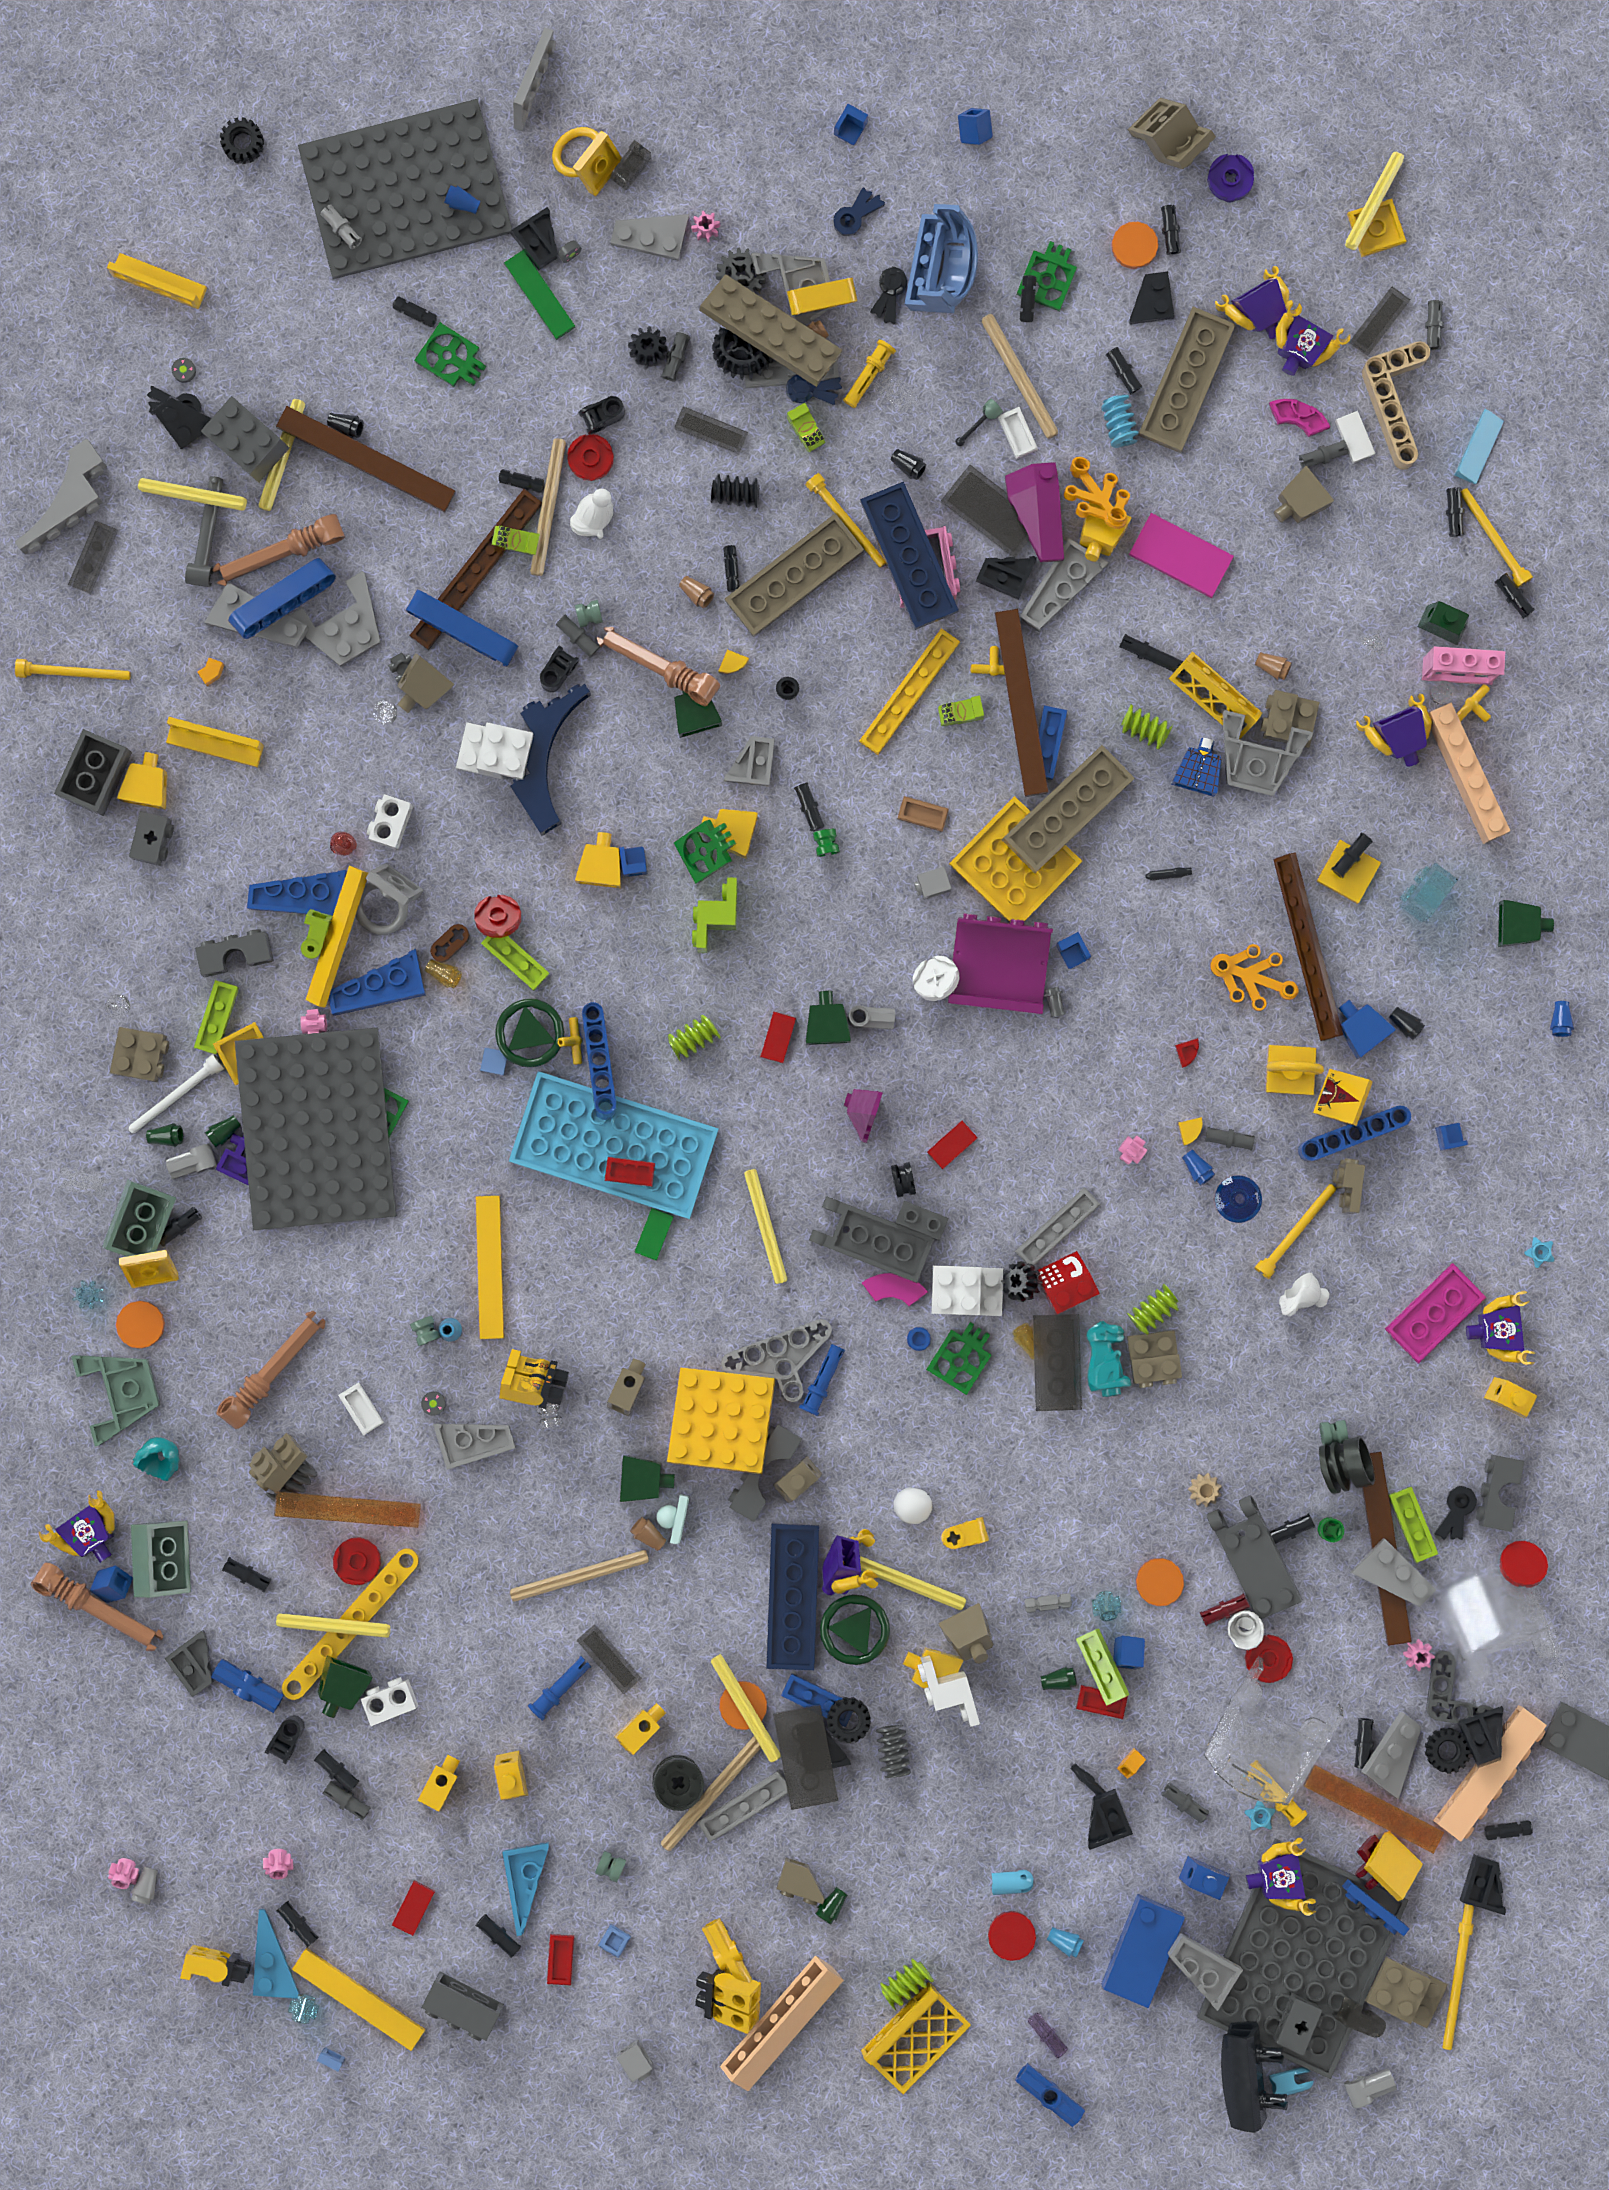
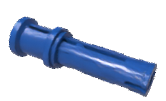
M833 1344L830 1345L827 1356L813 1385L810 1384L807 1388L809 1392L804 1403L799 1405L800 1409L819 1416L818 1410L823 1399L828 1396L826 1390L845 1352L844 1349Z
M582 1656L550 1689L548 1687L542 1690L543 1694L533 1704L530 1703L528 1705L529 1709L542 1721L545 1719L546 1713L553 1706L560 1704L561 1700L559 1698L592 1667L586 1662L579 1668L585 1661Z

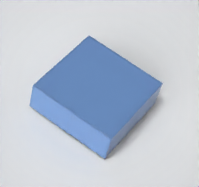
M484 1048L480 1071L504 1076L507 1059L500 1050Z
M610 1924L598 1946L619 1958L631 1935Z
M325 2047L317 2061L338 2072L345 2061V2057Z

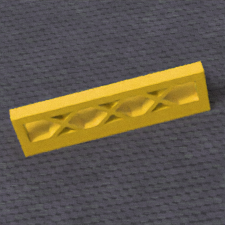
M119 253L115 263L109 261L107 266L108 271L113 277L199 309L207 290L205 285Z
M1193 651L1169 677L1175 685L1222 726L1223 714L1215 710V703H1223L1227 706V711L1245 715L1244 722L1247 725L1241 730L1239 739L1248 732L1263 713ZM1183 669L1191 675L1192 682H1183L1178 677L1179 673ZM1197 687H1205L1209 690L1210 698L1199 696Z
M168 717L167 724L170 726V730L166 740L167 744L258 768L264 748L260 741Z

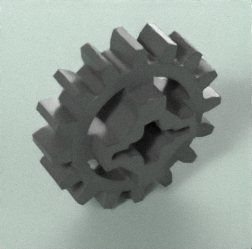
M740 247L737 248V253L735 254L729 250L728 258L721 257L723 264H717L719 272L716 273V280H721L726 274V270H728L732 274L730 276L732 279L743 286H747L746 288L752 292L754 290L762 291L760 284L766 283V278L763 277L766 273L759 274L754 278V275L751 273L754 266L749 248L745 250V253H741ZM737 271L740 272V273H742L743 271H745V276L741 274V275L738 277V276H737Z

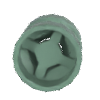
M598 600L591 601L587 606L582 603L575 605L580 628L586 627L589 622H594L595 624L603 623Z
M432 1315L410 1324L412 1331L416 1332L418 1336L416 1338L418 1346L441 1338L439 1332L434 1330Z
M1338 1420L1333 1424L1329 1422L1320 1423L1322 1445L1327 1444L1330 1446L1333 1442L1343 1444V1441L1348 1439L1345 1420Z
M604 1851L595 1874L600 1876L606 1875L611 1881L617 1883L626 1860L620 1857L614 1858L611 1853Z

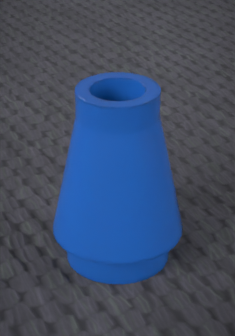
M458 185L457 187L450 186L444 201L445 204L449 205V208L476 214L481 202Z
M1568 1001L1555 1002L1550 1025L1553 1036L1568 1037L1572 1035L1574 1026Z
M1194 1150L1189 1151L1182 1157L1194 1182H1198L1200 1186L1215 1176V1173L1212 1171L1214 1168L1196 1154Z

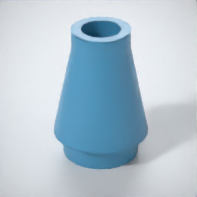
M454 1318L444 1319L438 1328L440 1337L448 1342L457 1340L462 1334L460 1322ZM448 1325L452 1328V1332L449 1335L445 1332V1327Z
M1052 1927L1047 1941L1055 1945L1068 1957L1071 1955L1075 1958L1084 1942L1083 1939L1079 1938L1080 1935Z

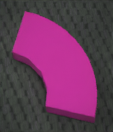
M1279 399L1269 402L1277 425L1285 423L1296 425L1304 430L1308 437L1330 429L1327 419L1313 406L1296 399Z
M893 1273L879 1274L862 1282V1285L875 1302L883 1298L894 1297L910 1306L928 1292L920 1283H915Z

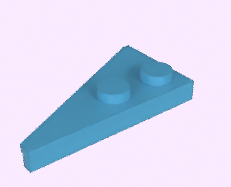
M549 1842L507 1849L502 1852L517 1936H521L524 1933L549 1849Z
M259 1909L253 1996L299 1999L300 1991L293 1979L292 1971L287 1964L281 1944L273 1930L272 1922L266 1910Z

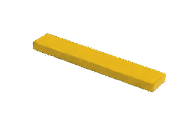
M942 628L939 630L861 737L859 742L876 755H879L960 644L958 639Z
M350 865L305 999L323 1008L326 1007L367 882L365 878L368 872Z
M476 1196L480 1339L504 1338L500 1196Z
M308 1948L303 1951L292 1968L293 1971L410 2051H412L426 2030Z

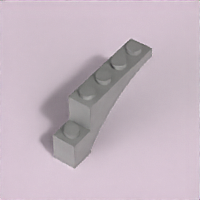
M88 439L68 450L70 454L69 463L58 494L41 519L27 533L15 541L18 548L24 554L28 552L32 554L41 548V543L47 539L49 541L56 539L61 534L60 531L67 526L68 528L74 527L80 522L79 518L85 514L91 515L99 510V505L103 503L88 479H95L104 473L103 469L107 466Z

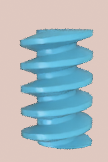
M1129 395L1110 397L1103 401L1104 404L1101 407L1102 411L1106 412L1104 420L1109 421L1106 424V428L1111 430L1108 436L1110 439H1113L1111 441L1113 448L1132 445L1138 441L1133 439V437L1139 432L1137 430L1131 431L1136 422H1129L1128 420L1134 416V413H1126V410L1131 408L1132 405L1124 404V401L1129 399Z

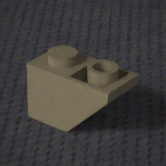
M786 1857L777 1883V1889L781 1890L780 1894L790 1898H794V1895L803 1897V1901L811 1905H817V1902L823 1904L824 1894L809 1865Z

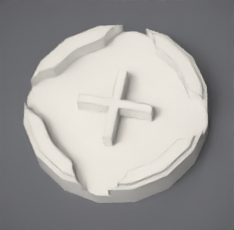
M934 956L929 961L926 959L921 962L914 972V988L919 996L925 1000L937 1001L944 999L957 987L959 970L952 960L944 956Z

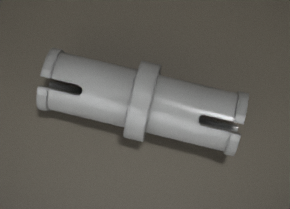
M332 205L327 206L329 211L324 208L320 215L331 225L335 235L340 236L350 249L356 248L354 243L358 247L362 242V238L350 227V222L345 218L343 219Z

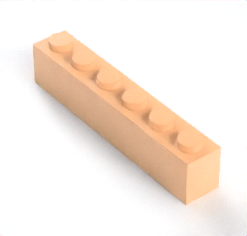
M1452 702L1429 712L1428 714L1432 720V734L1483 844L1504 836L1510 832V828Z
M1518 1705L1502 1727L1501 1760L1480 1768L1475 1763L1433 1821L1460 1842L1463 1839H1467L1474 1830L1473 1825L1478 1819L1481 1820L1488 1811L1487 1806L1492 1799L1496 1800L1502 1793L1503 1789L1501 1787L1506 1780L1510 1781L1517 1772L1516 1767L1520 1761L1523 1762L1528 1758L1531 1753V1746L1535 1741L1539 1742L1542 1739L1547 1725L1525 1708Z
M815 1955L721 2064V2069L731 2082L749 2091L844 1980L830 1964Z

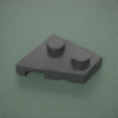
M204 1630L164 1658L192 1697L214 1682L213 1678H211L212 1669Z

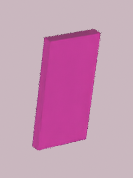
M1150 513L1129 553V556L1210 598L1213 597L1234 557L1153 513Z
M1451 1263L1385 1330L1419 1364L1486 1296Z

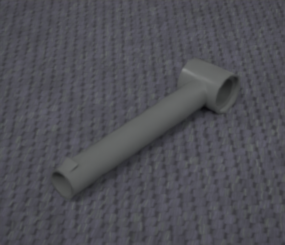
M210 476L207 490L221 493L223 479ZM204 505L194 563H188L186 567V584L211 587L212 585L210 577L214 573L213 566L208 565L219 506Z

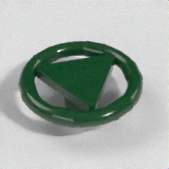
M522 999L509 1005L501 1013L495 1029L496 1042L500 1052L510 1062L521 1067H538L552 1060L561 1049L557 1043L558 1039L564 1037L565 1033L563 1021L558 1012L548 1003L538 999ZM527 1007H533L546 1012L551 1017L555 1029V1041ZM523 1008L508 1048L504 1033L505 1024L513 1014ZM553 1044L542 1056L534 1059H527L512 1052L513 1050Z
M852 1594L835 1600L824 1612L820 1624V1636L827 1652L836 1660L849 1665L866 1664L877 1658L887 1646L890 1635L889 1619L884 1609L876 1601L864 1595ZM847 1604H858L868 1607L829 1626L830 1620L838 1609ZM872 1609L881 1625V1636L873 1649L868 1652ZM829 1630L864 1655H846L840 1652L834 1646Z

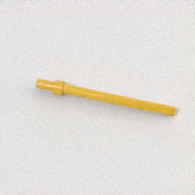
M1466 1903L1464 1905L1462 1922H1459L1458 1927L1460 1937L1442 2048L1446 2050H1452L1469 1937L1473 1934L1474 1927L1472 1924L1474 1906Z

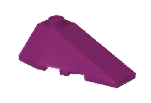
M1056 462L1031 464L1005 475L1008 500L1011 506H1014L1018 514V520L1025 527L1029 535L1028 539L1040 562L1064 561L1060 490Z
M854 1089L852 1094L847 1093L844 1107L848 1108L846 1113L862 1143L866 1144L881 1101L882 1092Z

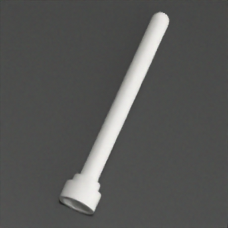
M215 1054L209 1056L201 1070L129 1126V1131L131 1133L139 1131L208 1075L219 1074L225 1069L224 1065L218 1062L219 1059Z

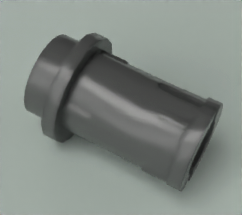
M1059 987L1046 989L1044 997H1047L1050 1017L1064 1015L1065 1012L1061 999V993L1063 992L1060 991Z

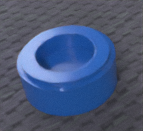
M922 1327L911 1329L907 1335L909 1347L916 1351L925 1350L931 1341L929 1332Z

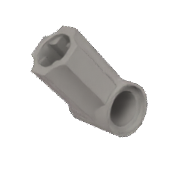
M858 1005L853 1007L848 1013V1023L857 1029L876 1028L893 1030L895 1009ZM861 1011L865 1016L864 1022L856 1023L852 1017L853 1012Z
M210 1143L190 1149V1152L166 1160V1166L172 1179L194 1172L205 1171L204 1169L210 1167H217Z
M1388 2068L1366 2077L1357 2076V2079L1351 2082L1349 2080L1344 2082L1353 2108L1369 2105L1373 2102L1374 2098L1397 2090Z

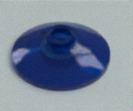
M1240 1175L1231 1176L1222 1181L1215 1193V1205L1218 1212L1225 1219L1235 1223H1242L1251 1220L1257 1215L1262 1205V1194L1260 1188L1252 1179ZM1238 1194L1244 1198L1242 1203H1237L1235 1200Z

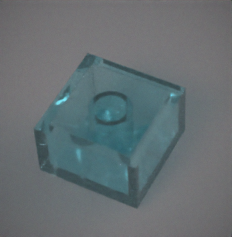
M1437 863L1431 866L1426 865L1414 877L1415 885L1412 884L1410 887H1407L1399 899L1402 902L1399 907L1422 923L1433 915L1459 879Z

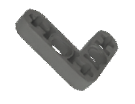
M1440 1650L1435 1653V1658L1432 1659L1426 1712L1432 1719L1458 1724L1460 1720H1463L1457 1719L1455 1716V1710L1459 1706L1467 1708L1468 1714L1464 1719L1473 1716V1707L1476 1708L1474 1711L1476 1713H1483L1485 1710L1493 1709L1483 1704L1451 1700L1456 1659L1452 1653L1446 1650ZM1444 1655L1450 1660V1664H1446L1444 1672H1449L1448 1677L1443 1674H1436V1670L1442 1671V1664L1438 1663V1659H1442ZM1440 1678L1445 1679L1447 1682V1688L1442 1692L1436 1691L1434 1687L1436 1680ZM1437 1703H1440L1441 1707L1449 1709V1704H1452L1450 1709L1451 1718H1447L1448 1713L1439 1712L1438 1716H1436V1713L1432 1711V1706L1436 1707Z

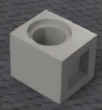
M945 867L918 874L917 881L914 882L917 895H922L923 900L951 892V885Z
M638 2039L617 2053L616 2058L631 2082L637 2079L640 2082L651 2075L653 2062Z

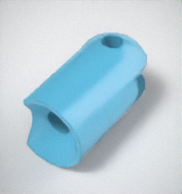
M1027 1870L991 1873L993 1895L1026 1893L1033 1887V1875Z
M1300 2067L1269 2075L1273 2094H1287L1288 2096L1310 2089L1314 2081L1297 2084L1294 2081V2076L1311 2071L1305 2067Z

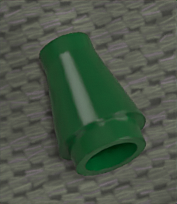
M232 1115L223 1121L209 1126V1130L204 1133L216 1148L219 1145L223 1146L235 1131L241 1127V1124Z
M175 1123L150 1129L146 1132L148 1144L176 1147L178 1144H182L184 1139L182 1126Z
M1065 1666L1041 1676L1043 1690H1072V1687L1077 1686L1074 1668Z
M836 1887L824 1899L823 1904L820 1903L817 1906L818 1910L815 1914L831 1925L834 1920L837 1921L848 1895Z

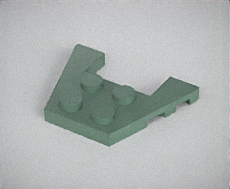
M71 1356L77 1377L99 1371L102 1372L113 1419L90 1425L95 1446L102 1445L160 1406L149 1359Z

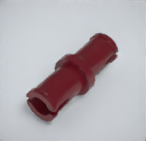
M1243 1593L1226 1602L1222 1600L1219 1602V1605L1203 1612L1201 1611L1200 1614L1207 1627L1221 1619H1230V1615L1250 1608Z

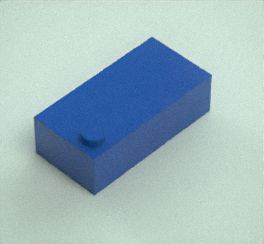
M1137 1894L1101 1985L1103 1989L1149 2008L1169 1959L1168 1952L1177 1939L1185 1919L1183 1913Z

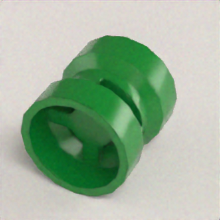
M824 829L813 833L814 841L819 845L816 848L817 857H823L825 853L830 852L831 855L840 853L839 845L834 843L837 837L836 829Z
M1326 1517L1319 1522L1317 1531L1322 1539L1335 1543L1343 1538L1345 1529L1339 1520Z

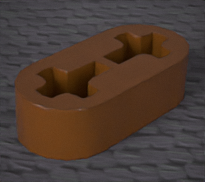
M461 924L451 926L431 946L430 952L432 957L438 962L448 961L468 942L470 937L468 929ZM463 929L465 931L462 934L464 939H456L451 943L450 941L455 936L454 930L461 931ZM449 943L450 946L445 950L447 955L445 957L442 955L437 957L438 951L436 948L438 946L444 947Z

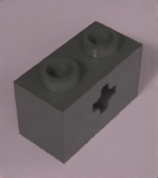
M140 811L129 857L136 861L161 866L162 861H166L168 856L167 838L171 839L174 831V825L171 824L172 820L168 817ZM149 837H157V841H152V843L148 841Z
M903 1201L895 1223L940 1241L949 1218Z
M1292 1993L1273 2037L1276 2044L1304 2056L1305 2051L1310 2050L1313 2044L1314 2037L1312 2034L1315 2027L1318 2028L1323 2020L1322 2009L1318 2004ZM1303 2022L1305 2026L1297 2029L1295 2024Z

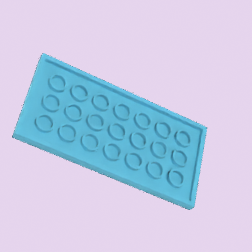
M539 1071L537 1072L509 1162L687 1219L691 1218L717 1137L718 1128L615 1096V1115L611 1119L602 1120L595 1113L592 1088ZM603 1102L599 1105V1108L602 1111H609L612 1105L608 1102ZM608 1157L655 1163L653 1186L605 1181Z

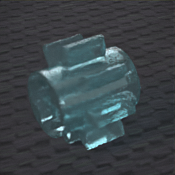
M82 1280L80 1288H73L76 1292V1297L72 1298V1300L80 1302L79 1308H84L88 1304L90 1309H94L95 1301L102 1302V1299L98 1296L103 1289L95 1288L96 1281L90 1282L88 1286L87 1282ZM86 1290L92 1292V1295L89 1296V1299L83 1298V1294L86 1293Z
M1110 1591L1100 1592L1096 1595V1599L1092 1600L1093 1615H1099L1102 1621H1112L1117 1618V1613L1122 1612L1120 1597H1114Z
M298 1994L297 1999L292 1998L288 2013H293L291 2019L302 2024H308L310 2018L315 2019L319 2009V2005L315 2004L316 1998L307 1994Z

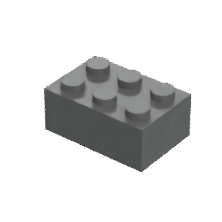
M233 396L226 401L201 430L207 438L258 483L289 450V447Z
M83 729L54 794L61 799L104 816L132 752L120 744Z
M439 1971L421 2008L425 2009V2013L432 2018L437 2019L440 2017L446 2020V2024L454 2029L459 2030L462 2028L468 2031V2035L478 2041L482 2039L487 2041L504 2004Z

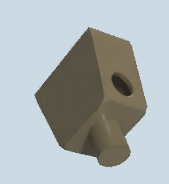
M1305 466L1278 496V500L1282 505L1274 511V515L1281 523L1290 516L1297 523H1300L1330 507L1334 499L1310 469Z
M416 653L397 685L406 693L397 705L407 713L411 711L416 703L420 704L424 709H428L450 690L454 683Z
M633 1358L628 1369L622 1368L607 1401L608 1408L629 1417L644 1383L645 1377L641 1376L646 1365L644 1362ZM626 1381H632L634 1383L633 1387H626Z
M806 1456L775 1482L773 1486L787 1503H790L821 1477L822 1472Z
M979 1603L938 1623L945 1638L963 1661L973 1658L975 1663L980 1664L988 1659L986 1650L992 1648L994 1644L987 1618Z

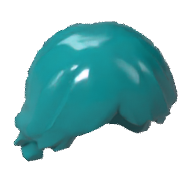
M154 1437L144 1443L142 1448L135 1453V1457L132 1459L134 1461L133 1465L142 1472H146L147 1475L151 1474L153 1477L168 1481L178 1471L179 1450L173 1442L165 1438ZM158 1452L163 1454L164 1460L161 1461L158 1458Z

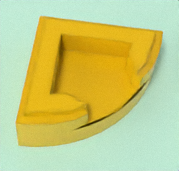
M727 649L718 672L723 674L737 672L745 667L749 658Z
M1202 1117L1178 1123L1183 1146L1192 1143L1199 1136L1202 1129Z

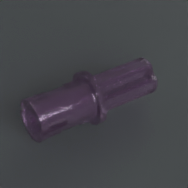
M1038 2012L1028 2018V2023L1040 2036V2042H1044L1056 2059L1067 2052L1068 2047L1055 2033L1056 2029L1051 2028Z

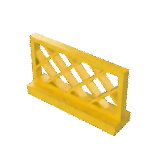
M928 1982L927 1987L922 1988L861 2050L864 2060L873 2065L892 2085L904 2094L971 2024ZM937 2000L944 2005V2014H931V2006ZM944 2019L943 2031H930V2020ZM947 2019H958L963 2023L957 2031H947ZM917 2020H927V2031L913 2032L914 2023ZM927 2036L926 2048L913 2049V2037ZM930 2036H943L944 2044L940 2048H930ZM901 2037H910V2049H896V2042ZM926 2053L927 2061L923 2065H913V2054ZM896 2054H910L909 2065L896 2066ZM883 2055H893V2066H881L877 2061ZM896 2071H909L910 2079L903 2086L896 2080Z

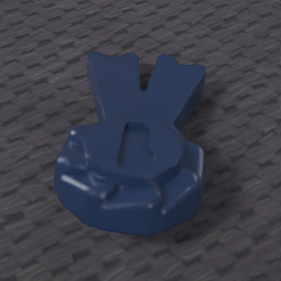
M863 187L852 207H842L835 213L834 229L842 236L855 235L861 228L862 217L883 207L885 202L880 200V195L868 201L872 196V192L866 191Z
M795 374L786 383V394L795 403H805L812 397L835 405V399L838 397V394L827 390L842 389L840 385L841 377L822 380L816 387Z

